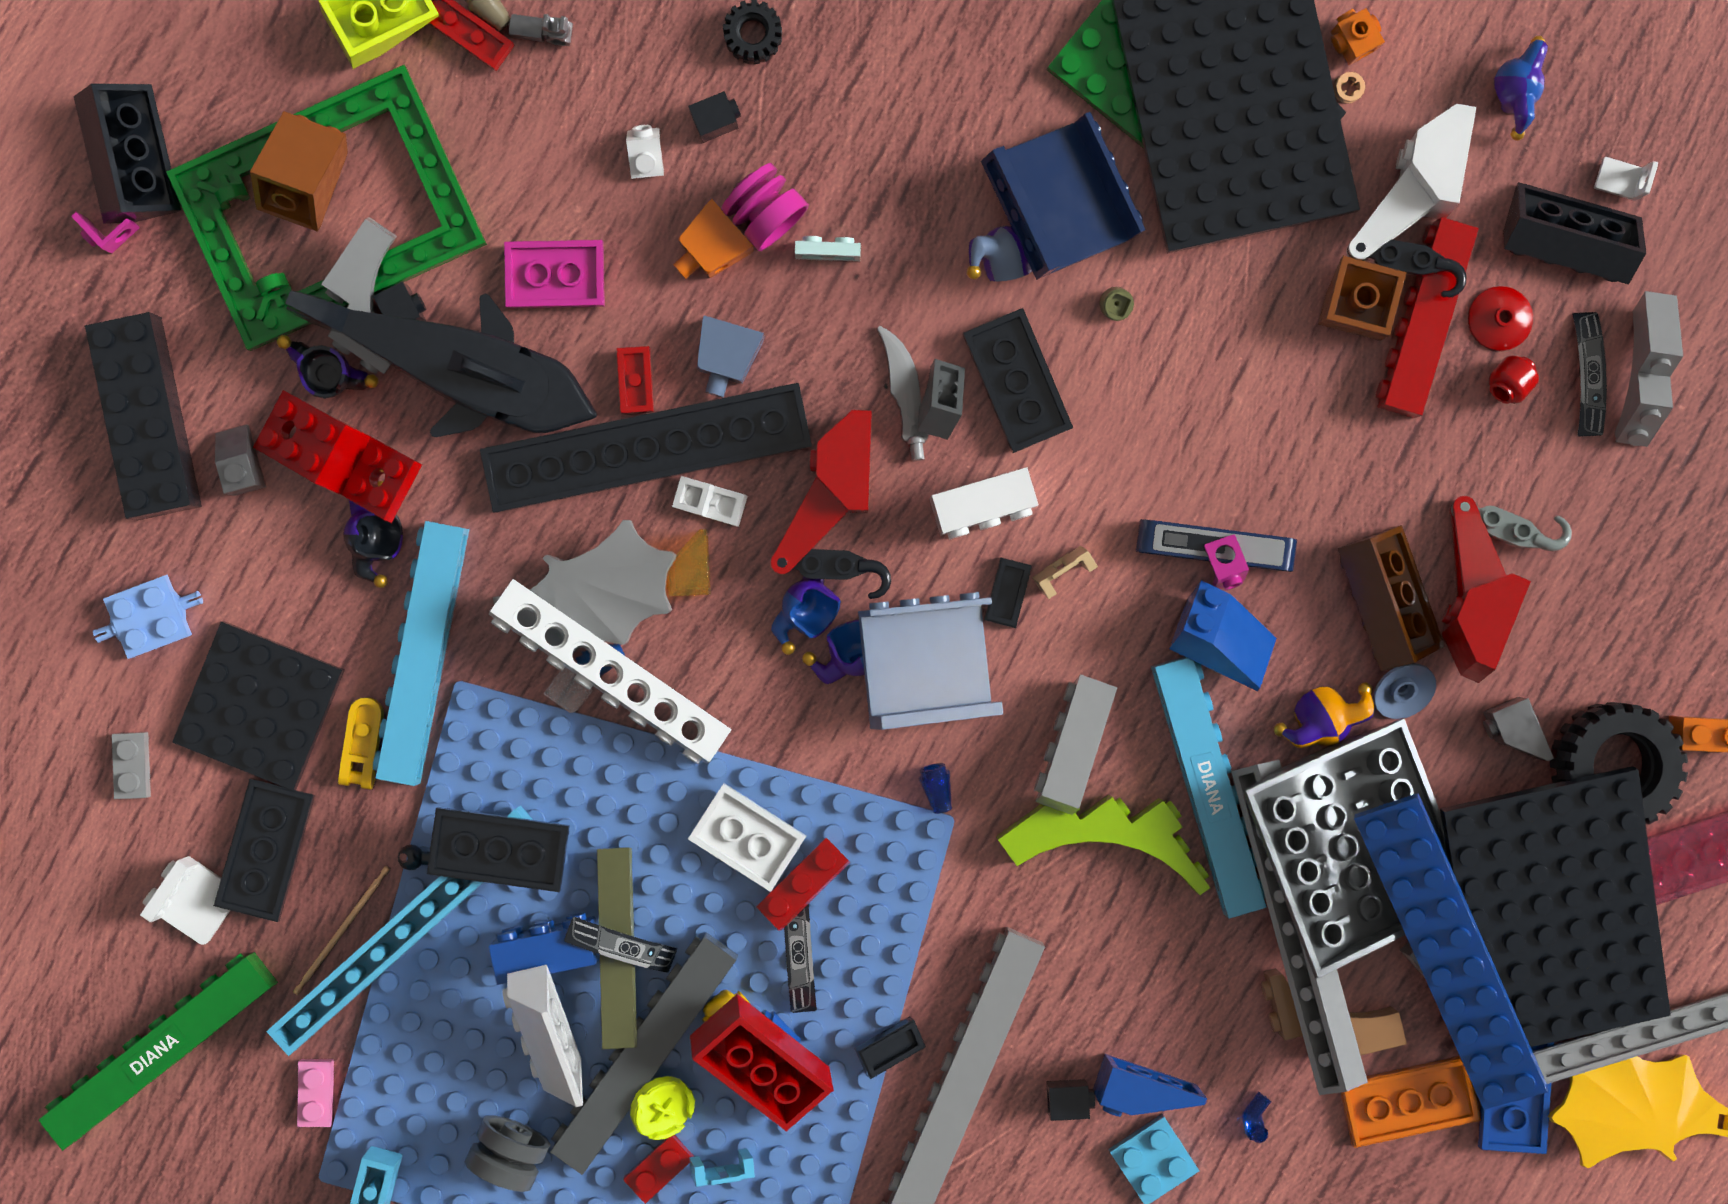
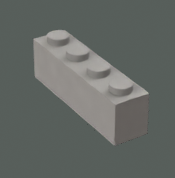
M1081 674L1074 683H1068L1063 696V700L1067 701L1065 712L1058 713L1053 730L1058 731L1055 743L1049 742L1043 760L1047 761L1048 764L1045 773H1039L1034 786V791L1038 792L1037 803L1071 815L1079 810L1117 687Z

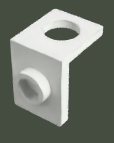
M1604 157L1594 189L1636 201L1650 193L1658 162L1653 161L1644 167H1639Z

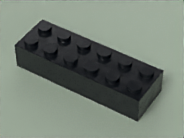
M146 312L85 325L125 518L143 520L202 507L162 317Z

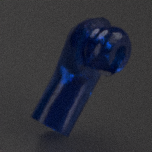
M1259 1091L1242 1113L1245 1134L1256 1143H1262L1268 1138L1269 1133L1264 1126L1262 1114L1272 1102Z

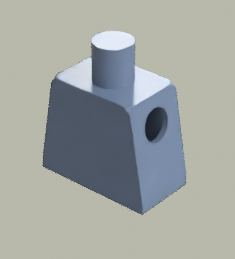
M705 315L703 316L697 369L710 375L705 390L706 393L724 398L729 380L743 384L764 342V333Z

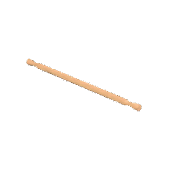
M384 866L381 874L373 881L303 976L300 984L293 990L294 994L298 995L301 992L304 984L309 981L379 886L382 878L390 871L389 867Z

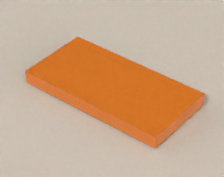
M1460 1056L1366 1076L1368 1083L1350 1091L1341 1092L1351 1144L1354 1148L1481 1121L1474 1087Z

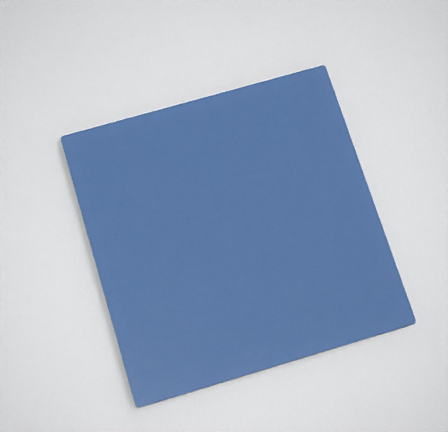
M465 681L456 682L410 845L418 846L422 852H430L435 810L437 807L508 816L514 809L521 806L533 820L570 825L561 891L553 892L484 882L372 982L319 1172V1179L327 1184L354 1190L362 1157L371 1146L403 1154L391 1201L401 1204H645L623 1179L626 1174L665 1139L653 1140L649 1139L648 1136L640 1134L632 1123L630 1109L583 1175L550 1153L555 1144L551 1140L552 1136L562 1123L566 1126L569 1125L574 1118V1115L570 1113L574 1106L544 1091L539 1078H533L530 1068L531 1057L530 1055H524L521 1045V1031L516 1032L513 1026L512 1008L507 1009L504 1003L503 989L507 988V983L496 984L489 945L497 938L496 935L501 934L503 929L521 926L522 931L529 930V928L534 927L536 922L553 919L554 924H558L566 920L567 916L578 913H586V918L595 916L596 923L599 925L597 849L629 847L632 848L634 937L677 948L668 973L635 965L636 1019L638 1016L645 1019L651 1010L647 1006L650 999L657 990H660L662 993L670 984L666 980L668 974L676 963L683 966L689 957L685 953L686 949L696 936L702 939L707 932L738 954V957L705 1005L720 991L729 990L733 994L740 991L749 1003L760 1012L763 1010L768 1012L774 1011L801 1038L800 1044L830 1067L834 1089L833 1092L788 1131H785L692 1059L690 1035L703 1024L702 1018L705 1015L702 1008L650 1081L658 1077L672 1076L680 1078L691 1089L695 1099L694 1113L691 1119L687 1118L683 1123L685 1127L675 1136L694 1157H700L704 1164V1169L730 1164L737 1165L739 1164L738 1150L747 1148L753 1157L755 1177L741 1179V1181L696 1187L691 1177L689 1163L646 1204H850L886 1073L884 1071L872 1079L868 1078L854 1048L900 1022L954 826V818L945 813L719 751L716 752L710 762L704 763L700 761L699 764H696L682 754L685 749L674 742L670 746L655 736L654 733ZM723 783L806 835V838L772 891L825 838L850 861L809 903L816 1011L791 1012L784 928L781 931L777 930L756 907L770 891L688 840ZM421 865L416 870L403 869L389 921L439 877L427 874L428 865ZM600 959L595 965L551 974L581 1056L582 1096L585 1099L594 1090L589 1085L600 1069L606 1073L613 1062L608 1058L615 1050L602 1049ZM485 1116H501L518 1121L538 1131L548 1139L551 1145L543 1162L534 1164L539 1172L530 1191L519 1192L498 1187L478 1177L466 1167L464 1161L473 1143L480 1142L476 1134ZM726 1171L718 1172L721 1178L729 1177Z

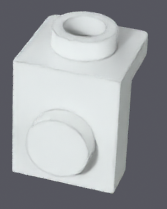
M638 125L633 127L632 130L627 131L626 144L631 179L664 176L660 129L652 128L650 125Z

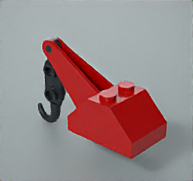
M851 410L817 442V450H811L810 469L812 472H816V478L771 558V567L776 573L787 574L791 570L796 569L809 579L848 580L864 573H876L881 577V586L877 591L870 592L868 597L870 599L879 598L889 590L891 574L883 563L865 559L847 550L813 549L847 513H868L872 411Z

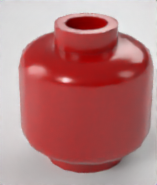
M1514 355L1505 357L1489 376L1491 394L1495 399L1505 404L1521 403L1539 382V375L1533 361L1527 357Z

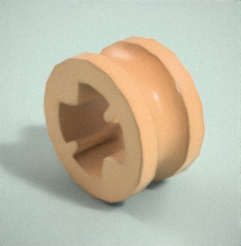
M1347 72L1337 78L1333 85L1336 99L1346 104L1353 103L1359 99L1365 90L1363 78L1354 72ZM1348 80L1353 81L1351 85L1355 84L1357 88L1350 96L1345 95L1347 90L1342 91L1341 85L1347 83Z

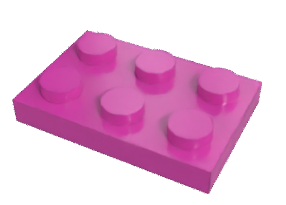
M603 240L504 242L505 307L507 309L605 307Z

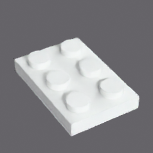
M723 783L688 840L771 892L806 838V835Z

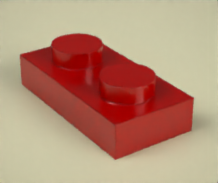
M650 347L617 348L621 414L654 412Z
M673 1135L663 1140L626 1174L623 1180L646 1204L690 1163L689 1158L694 1157V1155Z

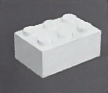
M1028 467L930 497L940 536L948 534L949 540L967 535L969 533L968 528L979 525L980 531L1001 524L1000 518L1009 515L1011 521L1028 517L1033 514L1031 509L1039 505Z

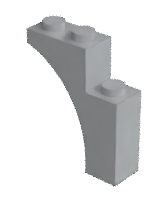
M366 218L321 285L327 288L325 293L341 304L344 300L348 302V309L374 313L373 296L377 273L385 254L397 236L372 218ZM331 331L328 337L334 340L332 345L336 349L347 355L352 352L362 359L360 364L375 374L378 371L384 374L391 365L341 333Z
M1645 291L1632 312L1634 326L1632 369L1625 404L1615 430V441L1633 446L1648 447L1673 409L1670 376L1683 358L1677 296Z

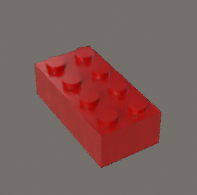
M738 994L732 997L690 1035L692 1059L785 1131H788L834 1091L830 1067Z

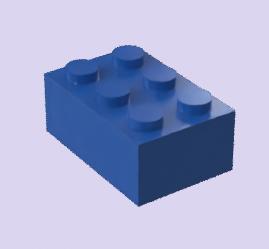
M578 913L567 916L566 920L558 924H554V920L549 919L534 923V927L529 928V930L522 931L521 926L503 929L502 933L496 935L497 938L489 945L496 984L507 983L508 973L542 965L548 966L550 974L595 965L600 959V954L564 942L573 917L597 924L595 916L586 918V913Z

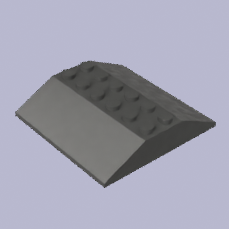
M1405 719L1397 720L1323 748L1279 768L1243 790L1315 978H1320L1405 936V932L1354 820L1355 814L1419 793L1447 857L1441 812Z

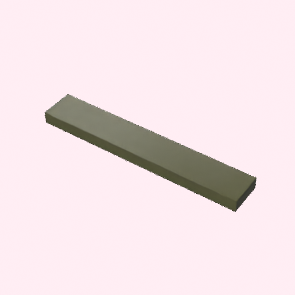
M632 848L597 849L599 925L634 936ZM600 954L602 1049L636 1048L635 965Z

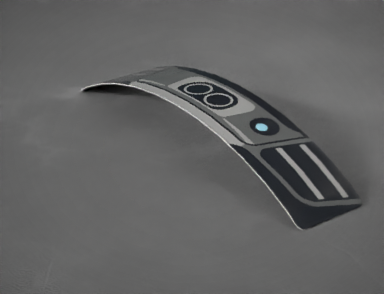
M1597 312L1573 313L1579 350L1581 380L1580 417L1577 435L1579 437L1603 435L1605 425L1607 378L1605 348L1600 319Z
M808 904L784 927L790 1009L792 1013L817 1010Z
M577 917L572 918L564 938V942L626 963L666 973L670 971L677 952L675 947L630 936Z

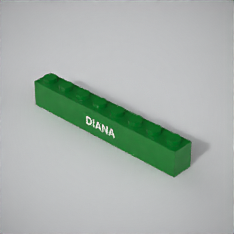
M255 952L246 957L242 953L225 965L228 969L225 974L218 977L215 973L199 985L203 991L194 998L191 994L185 996L174 1005L177 1011L169 1018L165 1014L161 1015L148 1025L151 1032L141 1038L137 1034L122 1046L125 1052L118 1058H115L112 1054L97 1065L96 1068L100 1071L91 1079L88 1075H85L70 1087L74 1091L67 1098L60 1095L44 1107L48 1113L38 1121L62 1151L79 1140L278 983Z

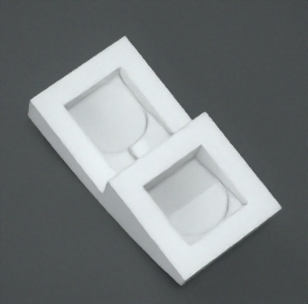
M681 476L672 507L739 527L748 496Z

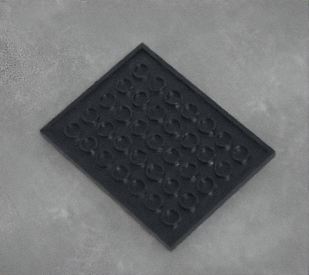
M1111 0L1167 254L1356 213L1360 210L1314 0Z
M1630 766L1440 808L1447 859L1530 1047L1671 1016L1639 769Z

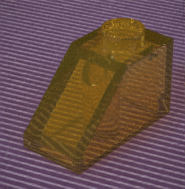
M699 529L676 554V560L667 573L665 590H669V596L711 595L708 530Z

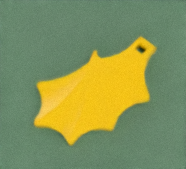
M1682 1054L1667 1061L1659 1062L1642 1060L1637 1056L1570 1077V1088L1562 1104L1548 1115L1551 1122L1563 1127L1572 1136L1579 1151L1580 1165L1585 1168H1591L1598 1162L1620 1152L1640 1149H1655L1665 1158L1674 1162L1677 1159L1673 1152L1674 1145L1680 1140L1697 1134H1714L1728 1137V1108L1703 1090L1696 1078L1689 1056ZM1719 1114L1724 1115L1723 1129L1717 1128Z

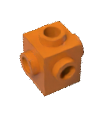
M1367 8L1357 13L1354 9L1345 12L1336 19L1338 23L1331 31L1333 47L1339 54H1343L1349 66L1377 51L1385 43L1380 33L1381 26L1375 15H1370Z

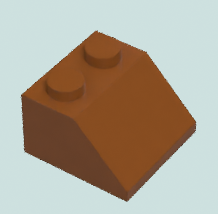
M1343 255L1326 292L1318 325L1378 341L1389 337L1407 272Z

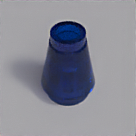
M944 763L931 764L921 768V776L918 779L933 809V813L940 814L950 811L952 809L950 771L946 770Z

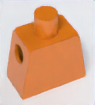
M711 199L679 237L678 241L687 253L673 265L685 279L699 267L709 278H712L754 252V248L714 200Z

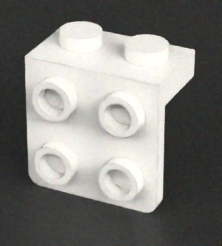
M190 856L179 859L176 862L173 860L164 869L161 875L164 880L159 888H153L145 897L143 904L146 907L140 916L149 922L162 918L199 944L204 945L212 939L231 911L213 906L221 877Z

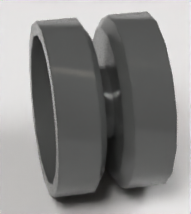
M485 1116L476 1134L480 1142L473 1143L464 1161L466 1167L478 1177L498 1187L519 1192L530 1191L539 1172L534 1164L543 1162L551 1144L541 1133L518 1121L501 1116Z

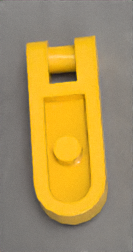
M371 697L356 700L349 709L338 776L339 785L350 786L352 783L361 785L362 789H373L376 775L375 770H373V761L379 749V730L384 718V709L381 703ZM353 762L364 763L363 771H353Z

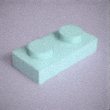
M803 236L802 241H795L796 259L860 261L861 243H854V238L837 237L835 242H822V237Z

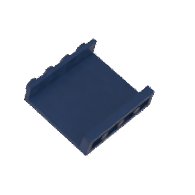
M1091 112L1085 113L1075 123L1007 150L1004 146L996 148L981 160L1008 221L1021 242L1024 255L1036 280L1130 241L1146 230L1143 225L1142 215L1133 204L1129 195L1128 185L1122 180L1115 165V158L1111 151L1108 150L1101 136V128L1094 121Z

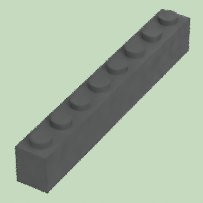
M707 932L702 939L696 936L686 949L685 953L689 957L683 966L676 963L668 974L666 980L670 984L662 993L660 990H657L650 999L647 1006L651 1010L645 1019H642L640 1016L636 1019L637 1047L618 1048L612 1052L608 1058L613 1062L606 1073L600 1069L589 1086L594 1090L587 1099L583 1097V1106H574L570 1111L574 1118L569 1125L566 1126L562 1123L552 1136L551 1140L555 1144L550 1153L581 1175L584 1174L627 1114L636 1093L646 1083L650 1082L736 962L738 954Z

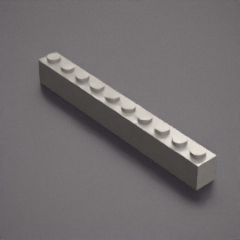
M1280 760L1231 771L1319 1095L1350 1091L1368 1083L1338 971L1336 969L1320 978L1314 977L1243 794V790L1281 768Z
M1006 927L1004 934L1000 932L997 934L992 946V951L996 952L991 964L986 962L982 968L979 981L983 983L978 994L973 992L969 998L966 1011L970 1013L965 1024L960 1022L956 1028L953 1040L957 1043L953 1052H947L940 1067V1070L944 1073L940 1082H934L927 1097V1100L931 1103L927 1112L921 1111L914 1127V1130L918 1131L913 1143L908 1141L901 1157V1160L905 1161L901 1172L895 1171L888 1187V1190L892 1191L888 1202L882 1201L881 1204L935 1203L1045 949L1043 942L1009 927Z

